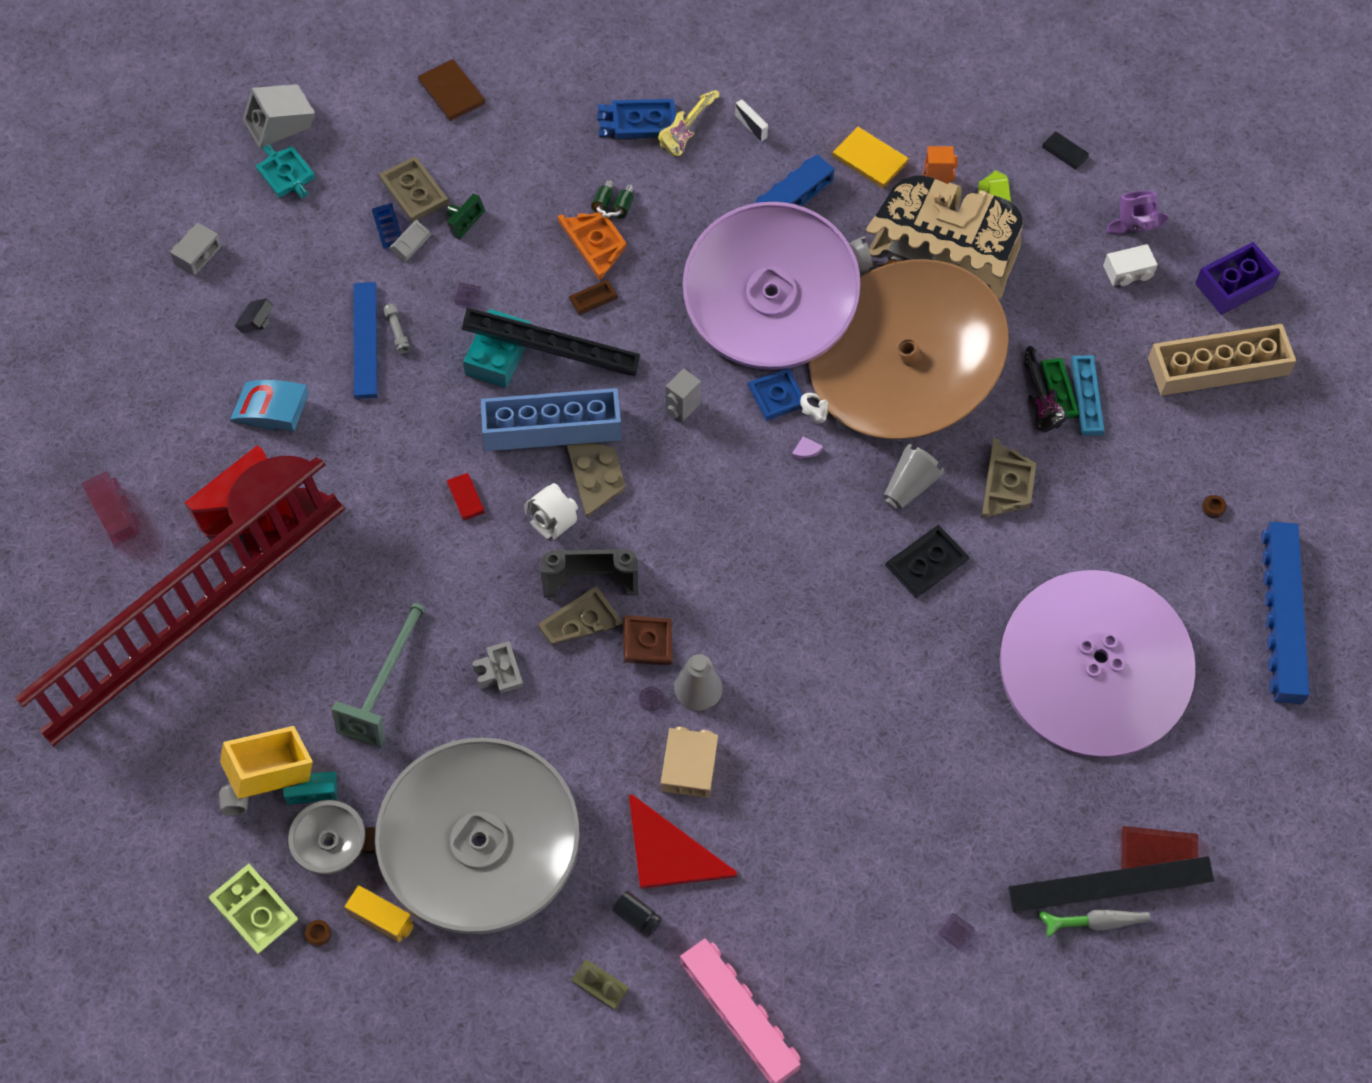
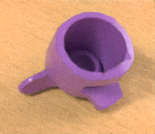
M1136 191L1126 193L1120 197V219L1112 221L1108 225L1107 233L1124 234L1128 230L1138 232L1151 230L1164 225L1169 217L1168 214L1158 212L1156 192Z

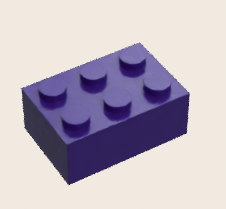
M1251 242L1201 268L1195 284L1217 311L1223 315L1274 288L1280 272L1254 242Z

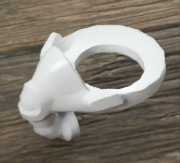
M805 393L800 399V404L803 408L802 412L809 415L812 422L816 424L823 423L827 418L826 415L829 413L827 400H821L818 404L820 408H817L807 402L809 397L820 401L817 394Z

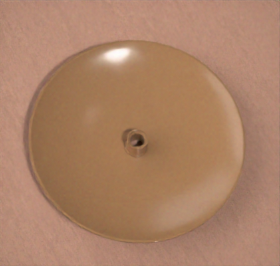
M915 259L899 261L876 268L860 276L859 302L847 331L832 348L809 362L810 378L814 390L820 401L827 400L828 412L834 418L850 429L864 435L883 439H910L941 431L960 421L976 409L998 381L1008 353L1009 333L1006 316L998 298L990 287L970 271L954 264L938 260Z

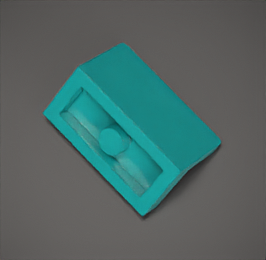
M336 772L310 774L309 782L283 787L284 799L287 805L337 800Z

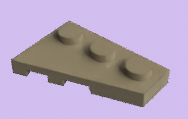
M595 586L540 622L537 627L549 644L553 646L623 626V621L598 587Z

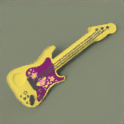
M714 90L701 95V100L685 119H683L684 111L679 112L674 123L659 133L660 146L666 149L673 157L680 156L685 148L686 141L694 135V132H689L688 128L703 109L719 97V92Z

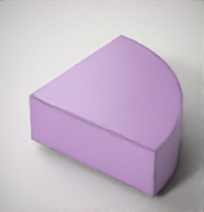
M802 437L793 451L792 457L800 460L815 457L823 450V446L806 437Z

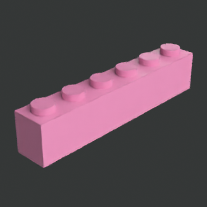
M704 938L680 956V964L769 1083L784 1082L799 1070L800 1056L793 1047L788 1048L784 1043L783 1039L785 1038L776 1025L772 1027L768 1022L767 1018L769 1017L765 1009L760 1004L756 1006L752 1001L751 997L753 995L745 984L740 985L735 978L737 974L729 963L724 964L720 958L721 952L713 942L709 944L706 938Z

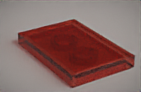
M1122 826L1121 869L1198 858V834Z

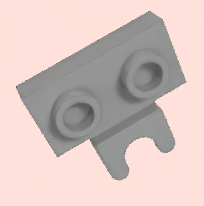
M510 641L487 647L489 657L472 663L475 673L485 672L483 676L477 679L480 689L494 686L497 683L500 694L524 687Z

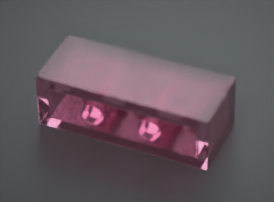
M105 471L81 483L114 546L140 534L137 526L141 524L135 512L129 513L128 508L131 505L125 494L120 496L118 491L121 490V486L116 477L111 479L108 472Z

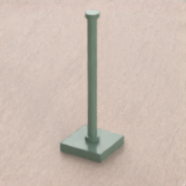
M413 603L411 605V613L362 709L338 701L333 705L332 713L336 733L382 748L385 741L382 716L373 714L371 711L419 616L423 615L425 611L421 604Z

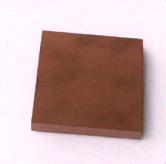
M624 615V663L671 665L673 662L671 618Z

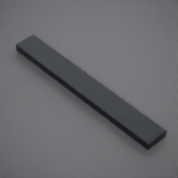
M466 308L461 330L627 375L635 376L637 373L639 353L477 309Z
M1206 856L1013 885L1008 887L1012 912L1212 883L1214 882L1210 857Z

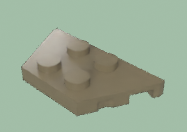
M993 438L981 515V518L984 519L1030 508L1036 463L1029 458L1021 456L1013 448L1011 450L1000 444V440L997 438Z
M593 443L569 444L566 446L585 517L587 518L599 507L609 503L614 496H618L626 490V486L614 447Z

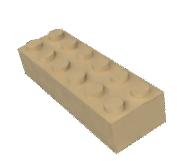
M1283 324L1153 344L1148 357L1161 396L1288 376L1296 363V358Z

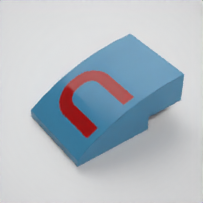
M278 380L246 382L230 421L272 431L278 428L294 432L309 396L307 386Z

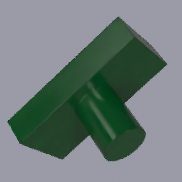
M473 193L461 207L454 204L448 207L447 215L451 218L447 221L452 236L460 240L485 212L479 195Z

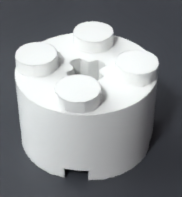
M555 483L545 487L524 504L526 516L530 513L533 519L530 521L531 525L547 539L553 537L552 540H555L577 521L576 510L578 506L576 502L571 498L568 499Z

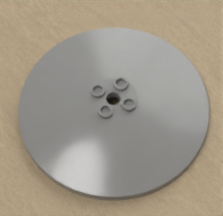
M469 738L457 740L436 747L413 761L394 781L382 802L377 818L375 831L376 855L384 880L399 903L418 919L431 926L453 933L487 934L499 932L534 917L557 896L565 885L574 867L578 853V813L573 796L561 775L537 753L519 744L501 739ZM481 835L486 838V842L482 846H475L472 843L476 836Z

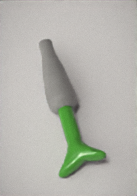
M1093 910L1087 916L1056 917L1044 911H1039L1041 920L1048 926L1046 931L1048 938L1063 927L1088 926L1091 930L1101 931L1150 922L1149 912Z

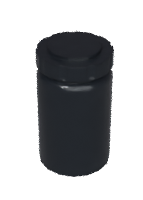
M626 891L613 907L614 913L646 938L656 931L662 921L660 915H656L655 911L630 891Z

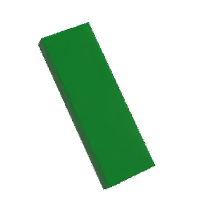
M1056 358L1040 361L1039 365L1048 394L1051 392V389L1057 392L1058 404L1067 412L1066 419L1079 417V411L1063 359Z

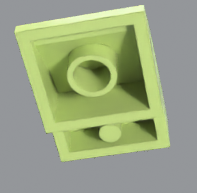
M249 863L208 897L211 903L257 954L298 921L295 914Z

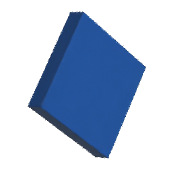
M789 368L748 382V388L765 421L802 408L800 399L803 394Z

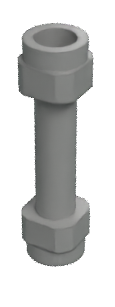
M388 304L383 310L386 320L390 321L395 336L396 350L399 354L409 352V342L407 337L403 335L398 320L399 313L395 304Z

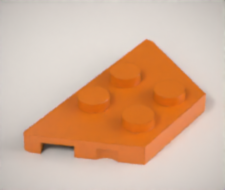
M602 213L577 214L578 217L564 218V215L557 216L559 224L598 280L602 279L626 249V242L610 219L603 217Z

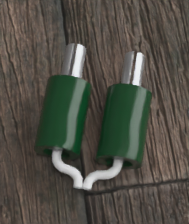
M608 180L605 185L599 187L591 204V209L595 213H602L603 217L609 218V216L625 218L634 200L632 193L634 187L627 185L625 190H621L612 207V212L606 214L614 194L612 190L613 182Z

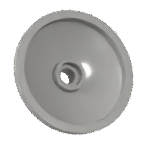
M333 800L316 802L303 809L294 819L289 830V848L296 862L307 871L316 874L337 873L349 867L359 857L365 843V828L359 814L349 805ZM327 840H334V843L331 846L325 845V842Z

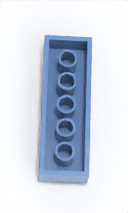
M617 388L481 399L482 434L485 451L622 440Z

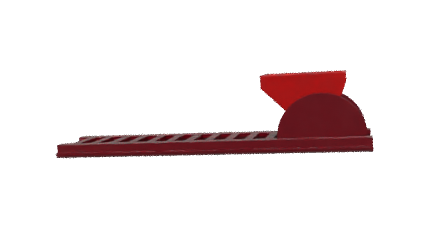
M257 445L184 502L198 529L207 538H215L14 697L23 708L34 699L37 701L51 720L39 731L53 747L345 510L344 505L337 500L335 494L326 495L318 490L312 476L326 466L321 458L315 457L309 461L297 456H276L267 459L264 450ZM303 483H304V485H305V487H306V488H298V487H300ZM244 534L246 548L253 558L250 559L238 535ZM228 543L231 544L242 564L233 574L220 553V550ZM210 558L224 580L214 589L201 568V565ZM191 573L205 595L196 604H194L182 583V580ZM172 588L186 609V612L177 619H175L162 597ZM152 604L155 605L167 625L159 634L155 633L143 614ZM132 620L136 621L148 640L139 650L136 649L123 629ZM114 635L129 656L119 666L104 645ZM94 651L110 672L100 681L96 679L84 661ZM74 667H76L90 687L81 697L77 696L64 677ZM54 683H56L71 704L60 714L44 694V691Z

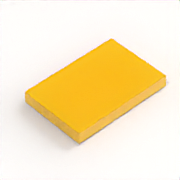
M857 127L832 154V157L882 189L908 163L909 159L860 127Z

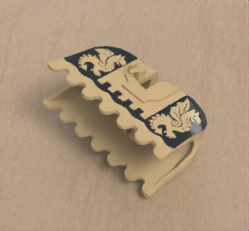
M915 175L902 179L891 189L881 208L866 228L867 233L877 234L869 248L870 255L879 256L883 251H888L892 241L896 242L902 236H908V244L911 248L917 249L923 243H928L930 245V254L938 256L936 260L951 263L970 271L987 284L998 300H1001L1007 279L1021 246L1023 221L1018 208L1002 197L980 190L978 194H968L959 209L962 192L961 186L950 182L946 184L928 176Z

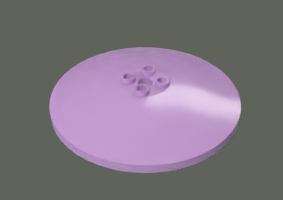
M785 202L749 204L734 209L718 218L696 240L687 258L683 274L685 307L689 319L699 336L708 346L726 359L756 369L777 370L792 368L810 362L827 352L842 338L849 328L856 313L860 296L858 263L850 244L843 234L818 213L805 207ZM772 287L777 290V294L768 296L765 291Z
M1085 570L1067 573L1050 579L1035 588L1020 602L1013 612L1002 638L1000 673L1005 692L1013 709L1035 734L1048 743L1074 754L1087 757L1112 758L1136 753L1151 746L1165 736L1178 722L1190 701L1193 691L1195 657L1191 639L1182 620L1169 603L1157 592L1133 578L1118 573ZM1096 652L1104 653L1107 661L1104 663L1097 662L1094 654Z

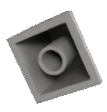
M298 84L257 87L251 89L243 121L258 147L263 148L267 144L275 143L310 128L315 118V112Z

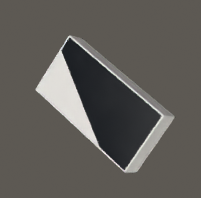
M742 99L736 102L735 116L761 142L767 138L768 125Z

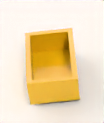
M294 726L223 742L220 763L238 799L309 782L313 764Z

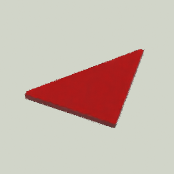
M633 794L629 795L640 889L737 877L736 870Z

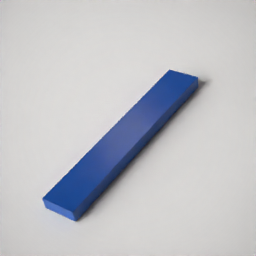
M376 282L354 283L355 399L378 398Z

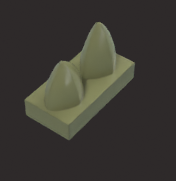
M587 959L571 980L573 984L614 1011L629 990L628 986Z

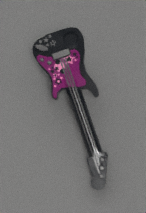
M1028 346L1026 348L1024 366L1029 369L1038 394L1037 398L1031 395L1028 398L1036 410L1037 429L1041 433H1046L1054 428H1059L1066 420L1067 412L1058 404L1057 392L1054 389H1051V392L1047 395L1036 365L1038 364L1035 355L1036 349L1033 346Z

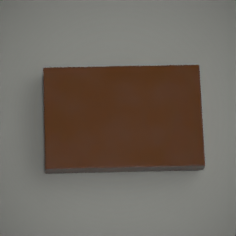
M454 59L418 76V81L449 121L486 104L484 97Z

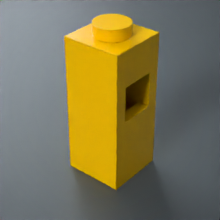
M359 885L344 906L348 915L400 943L403 937L407 938L410 935L414 926L410 913Z

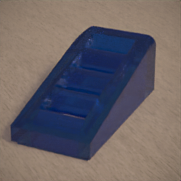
M392 203L371 208L383 249L389 248L396 241L386 242V238L394 236L399 238L402 235ZM391 214L390 218L379 220V217ZM392 221L394 223L392 225L381 227V225L385 223H389ZM391 229L396 230L395 232L383 234L384 231H388Z

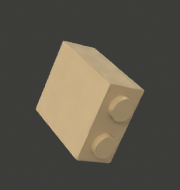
M685 727L669 728L661 777L662 792L710 798L718 734L708 730H701L699 732L689 731Z

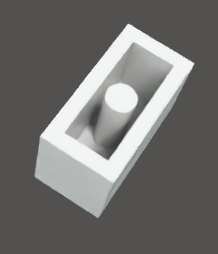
M1148 244L1107 254L1103 266L1113 286H1126L1133 281H1147L1152 278L1157 268V262Z

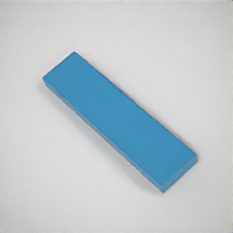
M1094 355L1072 356L1071 365L1079 411L1081 436L1104 435L1105 430Z

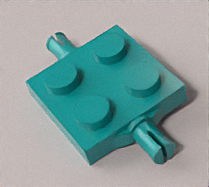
M267 144V147L265 145L263 151L268 157L263 162L257 164L256 169L276 196L281 198L292 191H296L301 199L304 196L307 197L308 192L303 188V185L314 180L315 175L295 148L291 146L283 151L275 152L270 144Z

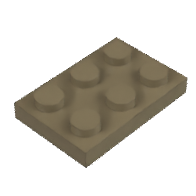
M416 156L379 174L380 181L411 223L449 204L446 195Z

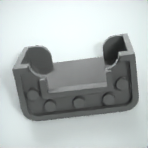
M558 550L545 553L541 559L544 597H556V591L561 586H568V575H614L615 585L623 586L627 595H638L637 555L631 550Z

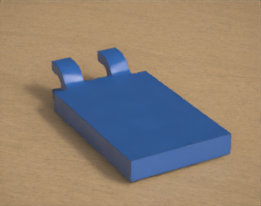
M674 99L612 100L611 105L598 104L599 137H609L611 134H614L615 139L659 138V133L663 129L670 127L676 118Z

